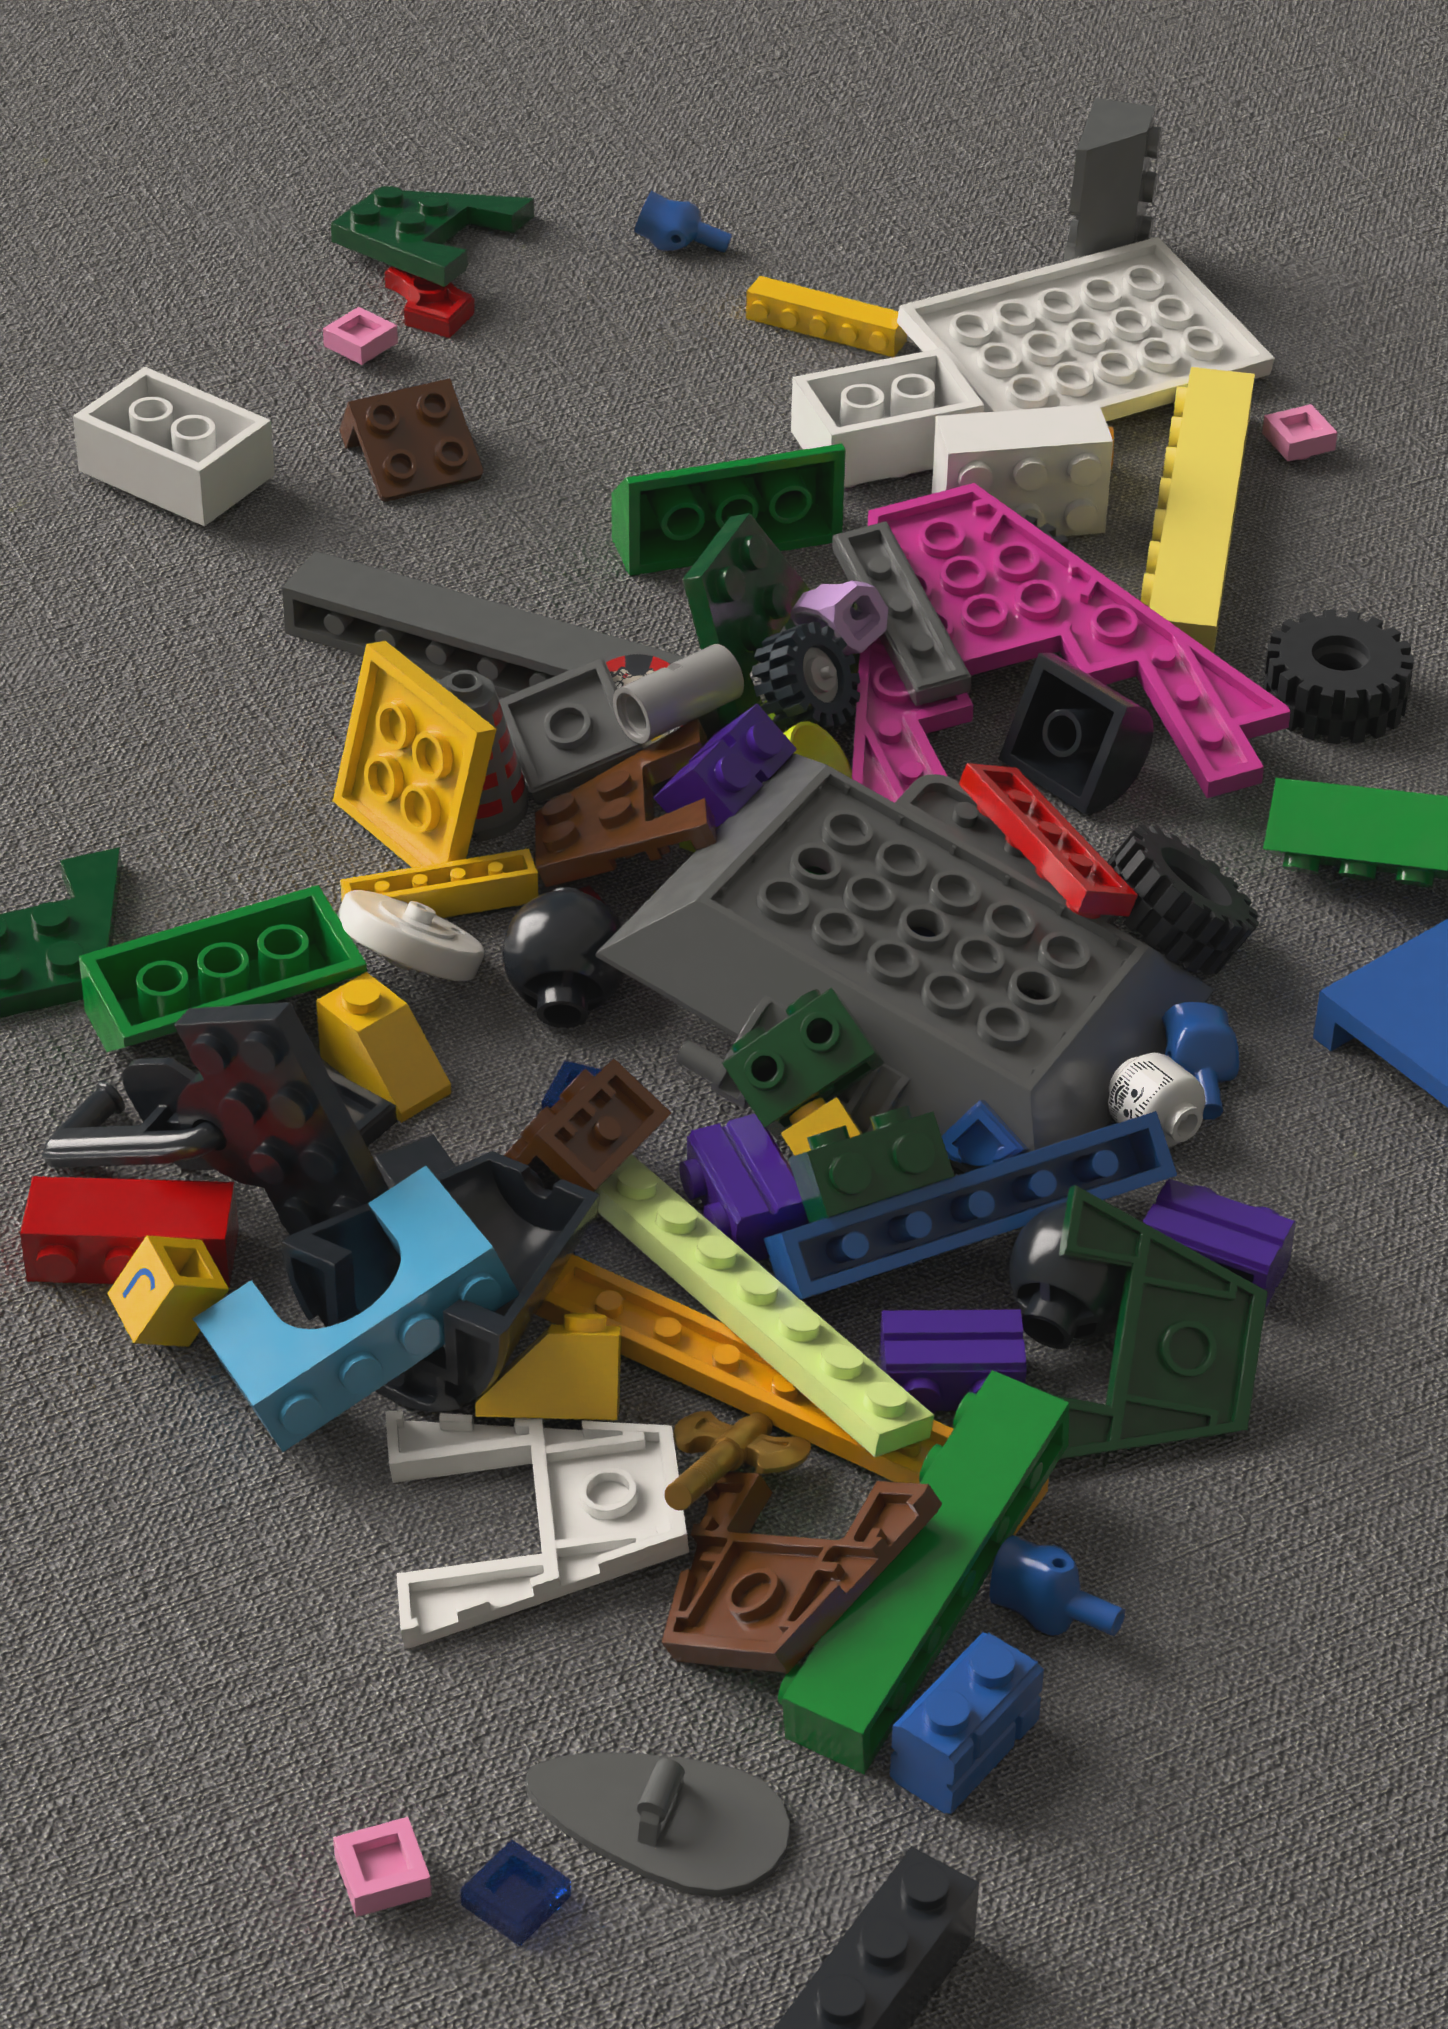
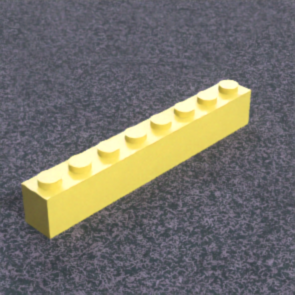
M1191 367L1188 387H1177L1174 416L1171 419L1163 477H1161L1158 505L1154 516L1152 541L1150 540L1146 573H1144L1141 602L1214 653L1248 434L1255 374Z

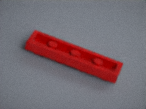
M973 763L966 764L959 781L960 787L977 804V810L982 815L990 818L1006 835V841L1012 847L1020 850L1036 867V874L1043 880L1051 883L1064 897L1066 906L1072 912L1090 919H1098L1101 915L1129 917L1138 894L1018 768Z

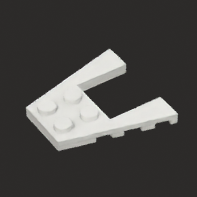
M403 1411L385 1412L389 1466L393 1483L533 1464L542 1554L397 1573L400 1627L404 1649L434 1641L689 1553L684 1510L672 1509L664 1497L666 1487L679 1477L672 1425L582 1421L583 1430L544 1428L543 1421L540 1418H515L514 1426L474 1424L473 1416L465 1414L440 1413L439 1422L405 1421Z

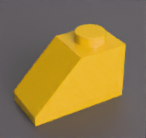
M368 972L361 974L316 1000L320 1057L348 1080L395 1104L397 1120L401 1123L451 1094V1083L409 1005Z
M573 1313L564 1315V1325L551 1324L499 1374L491 1387L477 1398L475 1417L617 1420L620 1406L621 1326H606V1316L601 1314Z

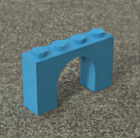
M424 1166L368 1203L394 1249L400 1255L401 1261L398 1272L389 1288L374 1304L360 1314L329 1327L318 1329L297 1328L285 1323L276 1315L251 1280L193 1318L217 1358L282 1452L444 1346L443 1311L460 1298L463 1301H470L495 1312L519 1296L518 1290L493 1246L427 1166Z

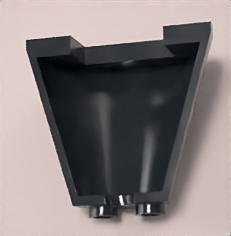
M493 1151L434 1175L493 1246L518 1290L519 1296L495 1312L470 1301H463L460 1298L443 1311L445 1345L377 1389L376 1392L409 1408L430 1412H445L459 1409L487 1391L496 1381L590 1224L597 1218L600 1194L563 1179L553 1185L552 1191L546 1190L541 1178L530 1166ZM368 1203L294 1233L281 1241L287 1275L307 1320L319 1316L325 1327L347 1321L374 1304L393 1282L401 1261L400 1255L394 1249Z

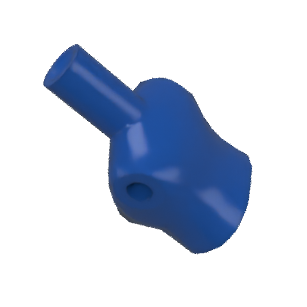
M651 191L647 197L634 229L635 233L649 239L653 246L662 251L682 249L692 241H696L725 253L732 234L703 223L701 212L693 203L670 200L654 191Z
M1201 1002L1175 1004L1162 1017L1167 1037L1165 1055L1182 1066L1201 1083L1205 1091L1206 1101L1203 1119H1215L1223 1113L1218 1083L1232 1081L1236 1078L1239 1071V1048L1236 1034L1228 1024L1227 1011L1217 1005Z
M1015 1535L1008 1537L1001 1545L991 1574L989 1596L992 1604L1015 1611L1035 1629L1048 1635H1060L1066 1632L1074 1619L1111 1636H1115L1118 1633L1125 1618V1609L1082 1591L1078 1567L1067 1551L1057 1545H1036Z

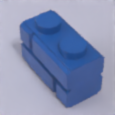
M982 1632L893 1725L891 1747L895 1751L891 1754L890 1777L896 1784L942 1813L952 1814L1014 1747L1015 1740L1021 1739L1039 1720L1041 1697L1038 1695L1042 1691L1044 1669L1036 1660L991 1633Z

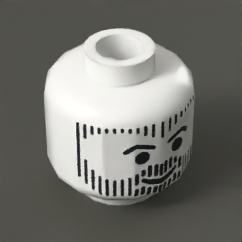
M1154 1052L1130 1058L1115 1071L1109 1084L1108 1105L1110 1115L1117 1123L1157 1111L1168 1148L1187 1141L1195 1135L1201 1126L1206 1103L1204 1088L1196 1077L1169 1056Z

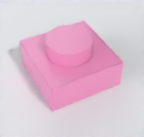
M357 307L323 328L324 346L363 365L398 343L397 325L361 307Z
M1312 404L1264 415L1262 434L1288 462L1304 460L1314 455L1334 451L1336 448L1338 432Z
M408 1817L333 1837L335 1859L356 1917L431 1896L430 1875Z

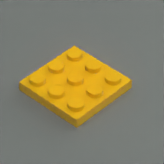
M387 641L366 644L333 802L412 868L466 859L497 729Z

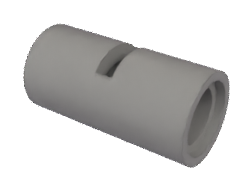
M713 644L670 664L667 668H661L618 688L613 696L614 712L625 734L634 742L642 744L740 698L744 690L743 674L733 654L726 647L720 644Z

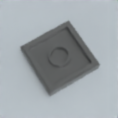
M603 657L499 700L521 769L536 804L585 784L643 749L641 743L634 742L625 734L617 721L613 708V696L617 687Z

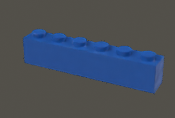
M1157 1111L769 1236L763 1238L776 1279L801 1300L1023 1227L1034 1216L1048 1207L1067 1202L1069 1188L1074 1185L1105 1200L1177 1176V1172Z

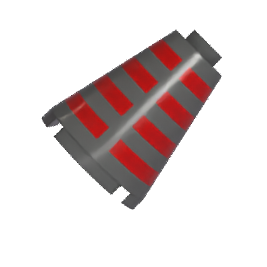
M458 670L442 678L438 683L497 729L472 832L477 833V842L500 837L513 830L522 822L528 810V788L494 684L490 679L475 671Z

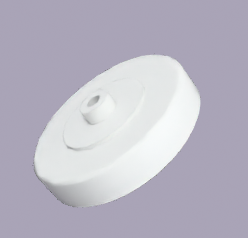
M353 890L345 894L337 913L344 930L353 940L386 957L385 959L389 963L402 969H414L447 980L469 981L475 978L485 955L482 944L476 938L453 923L435 915L436 912L430 907L415 901L407 903L375 892Z

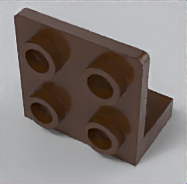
M450 378L348 401L339 431L346 449L361 445L381 501L388 502L479 480L482 477L484 470Z
M613 1058L596 1076L592 1075L587 1069H584L560 1094V1100L551 1108L546 1106L520 1134L521 1138L503 1156L526 1164L530 1168L541 1159L561 1179L595 1192L663 1124L671 1112Z

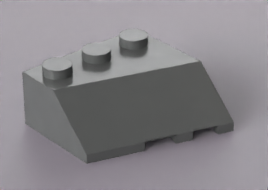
M1094 99L1076 151L1069 209L1070 215L1076 216V219H1072L1069 227L1063 262L1152 239L1154 217L1146 216L1147 203H1154L1158 172L1150 171L1151 158H1158L1162 140V127L1154 126L1156 106Z

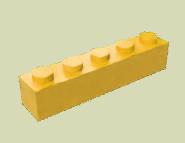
M759 276L746 291V319L890 357H895L907 342V333L897 323L899 311Z
M523 849L341 879V901H343L345 894L350 891L364 890L383 894L407 903L415 901L433 909L436 912L435 915L447 918L528 903L538 896V872L530 850Z

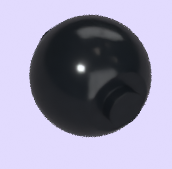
M563 887L535 897L515 914L504 937L502 958L511 986L526 1003L537 1009V1017L544 1024L557 1028H571L581 1025L586 1021L588 1011L606 1002L615 993L623 980L625 973L596 957L597 951L622 927V924L606 904L576 888Z
M1067 1202L1048 1207L1034 1216L1023 1227L1013 1245L1009 1262L1011 1288L1016 1301L1024 1311L1022 1315L1024 1332L1036 1342L1054 1349L1069 1347L1073 1338H1091L1105 1334L1117 1327L1126 1272L1124 1268L1059 1257Z

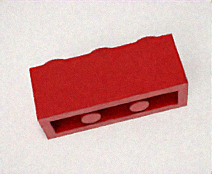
M32 1176L20 1231L27 1282L114 1284L148 1235L202 1240L225 1283L230 1287L239 1232L235 1183Z

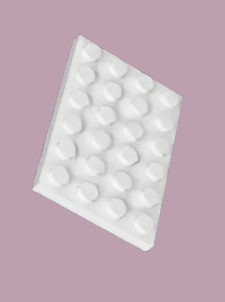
M1159 237L903 304L899 307L897 318L899 326L922 352L940 348L946 351L984 404V412L1099 404L1107 422L1175 402L1177 387H1188L1191 367L1255 374L1254 379L1271 374L1275 360L1273 355Z

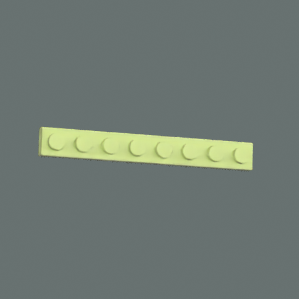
M631 1155L595 1191V1193L600 1194L598 1207L600 1215L872 1456L878 1457L930 1438L934 1414L723 1232L717 1229L715 1225L635 1156Z

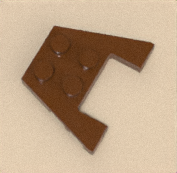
M698 718L688 722L573 791L553 798L542 809L535 812L536 869L546 887L614 871L617 867L614 860L616 858L625 856L626 859L635 856L636 853L646 851L650 861L662 859V855L671 852L669 845L691 840L695 850L717 842L715 817L705 798L654 819L652 787L657 783L674 777L708 742V738Z
M726 1473L704 1493L709 1500L706 1515L700 1524H693L691 1536L697 1543L691 1570L688 1569L680 1572L661 1643L676 1662L789 1673L935 1516L942 1505L941 1501L929 1484L877 1481L847 1534L840 1540L750 1534V1530L773 1492L760 1474Z

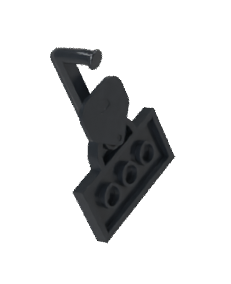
M291 1002L189 1008L174 1026L188 1049L192 1062L199 1069L200 1072L198 1074L171 1058L134 1060L124 1070L122 1082L143 1123L135 1126L100 1127L114 1113L122 1114L125 1110V1103L119 1092L110 1083L99 1081L96 1085V1091L85 1099L49 1137L42 1152L45 1162L49 1167L54 1168L173 1163L187 1170H217L219 1173L241 1184L264 1188L278 1214L281 1224L289 1235L369 1203L389 1190L385 1179Z

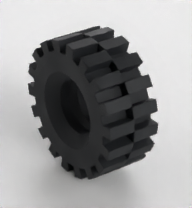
M1323 610V615L1319 618H1316L1312 612L1300 614L1299 624L1290 618L1282 623L1281 631L1275 629L1272 633L1267 649L1263 689L1288 706L1291 712L1289 728L1286 729L1292 732L1297 727L1303 728L1302 737L1315 740L1317 734L1328 736L1327 743L1340 744L1341 737H1350L1352 744L1365 741L1366 733H1370L1377 739L1385 735L1386 727L1394 730L1400 724L1401 716H1405L1414 664V655H1411L1409 642L1407 640L1400 642L1401 633L1394 627L1385 631L1382 630V620L1371 617L1368 622L1361 621L1360 613L1348 611L1347 617H1337L1336 610Z
M1144 824L1138 825L1137 828L1135 827L1107 862L1138 894L1129 917L1123 916L1126 919L1123 923L1132 932L1138 931L1145 937L1144 942L1153 949L1158 947L1163 950L1166 958L1175 963L1179 960L1182 961L1188 970L1193 972L1200 970L1204 975L1210 976L1213 973L1218 974L1259 924V921H1257L1259 917L1257 910L1250 907L1252 902L1246 894L1237 891L1239 885L1231 877H1225L1219 872L1221 868L1212 860L1208 862L1202 858L1200 851L1190 844L1186 847L1181 843L1179 837L1169 832L1165 836L1158 827L1150 826L1148 829Z

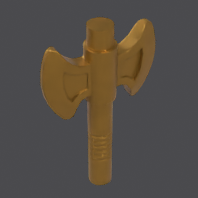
M711 1411L692 1413L682 1418L675 1425L673 1432L674 1443L678 1449L685 1453H707L666 1487L664 1492L665 1500L672 1509L678 1511L685 1510L726 1473L736 1470L743 1463L755 1467L756 1474L777 1473L793 1469L807 1460L811 1444L807 1440L795 1436H769L772 1432V1422L767 1415L760 1412L743 1417L734 1425L718 1420Z

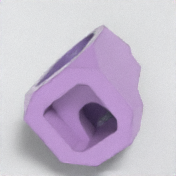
M851 580L843 584H821L814 590L804 592L791 610V619L796 626L819 622L821 623V628L829 626L834 629L833 640L842 637L847 643V646L843 649L845 656L852 653H862L887 628L888 607L876 587L864 582Z

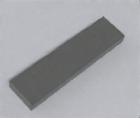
M887 521L833 535V552L848 580L864 582L876 587L888 607L887 628L879 638L915 706L970 692L971 675Z

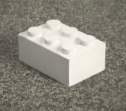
M943 348L792 378L791 432L803 450L843 444L846 449L844 488H852L861 483L886 478H901L911 473L933 469L936 416L984 412V404Z
M143 367L73 415L78 469L80 472L204 527L275 475L271 420L147 367Z
M1090 404L936 416L932 494L975 483L1023 518L1026 515L1038 518V527L1041 528L1047 523L1056 528V536L1063 534L1064 536L1105 533L1113 439L1100 405Z

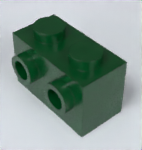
M832 987L822 994L816 989L796 999L786 1009L789 1017L768 1031L764 1027H758L748 1032L732 1045L731 1050L734 1054L721 1062L764 1128L775 1137L792 1126L789 1118L799 1108L818 1098H823L827 1103L885 1063L842 998Z
M909 1105L870 1117L874 1130L850 1138L847 1127L844 1125L807 1137L811 1151L788 1159L809 1223L954 1177L934 1112L912 1117Z

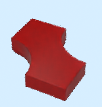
M393 266L385 271V288L399 293L407 300L404 309V325L451 338L475 314L474 298L472 295L458 289L452 282L444 287Z

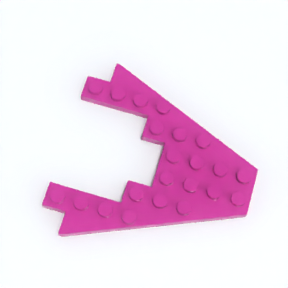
M972 483L868 511V526L887 521L970 675L1038 657L1039 653H1056L1060 651L1065 661L1105 685L1136 676L1206 798L1262 783L1264 766L1248 739L1289 728L1291 711L1288 706L977 484ZM877 638L859 654L858 673L860 684L857 686V691L860 693L859 702H856L852 779L895 803L918 778L930 774L947 776L926 734L973 721V703L968 694L963 693L915 706L880 638Z

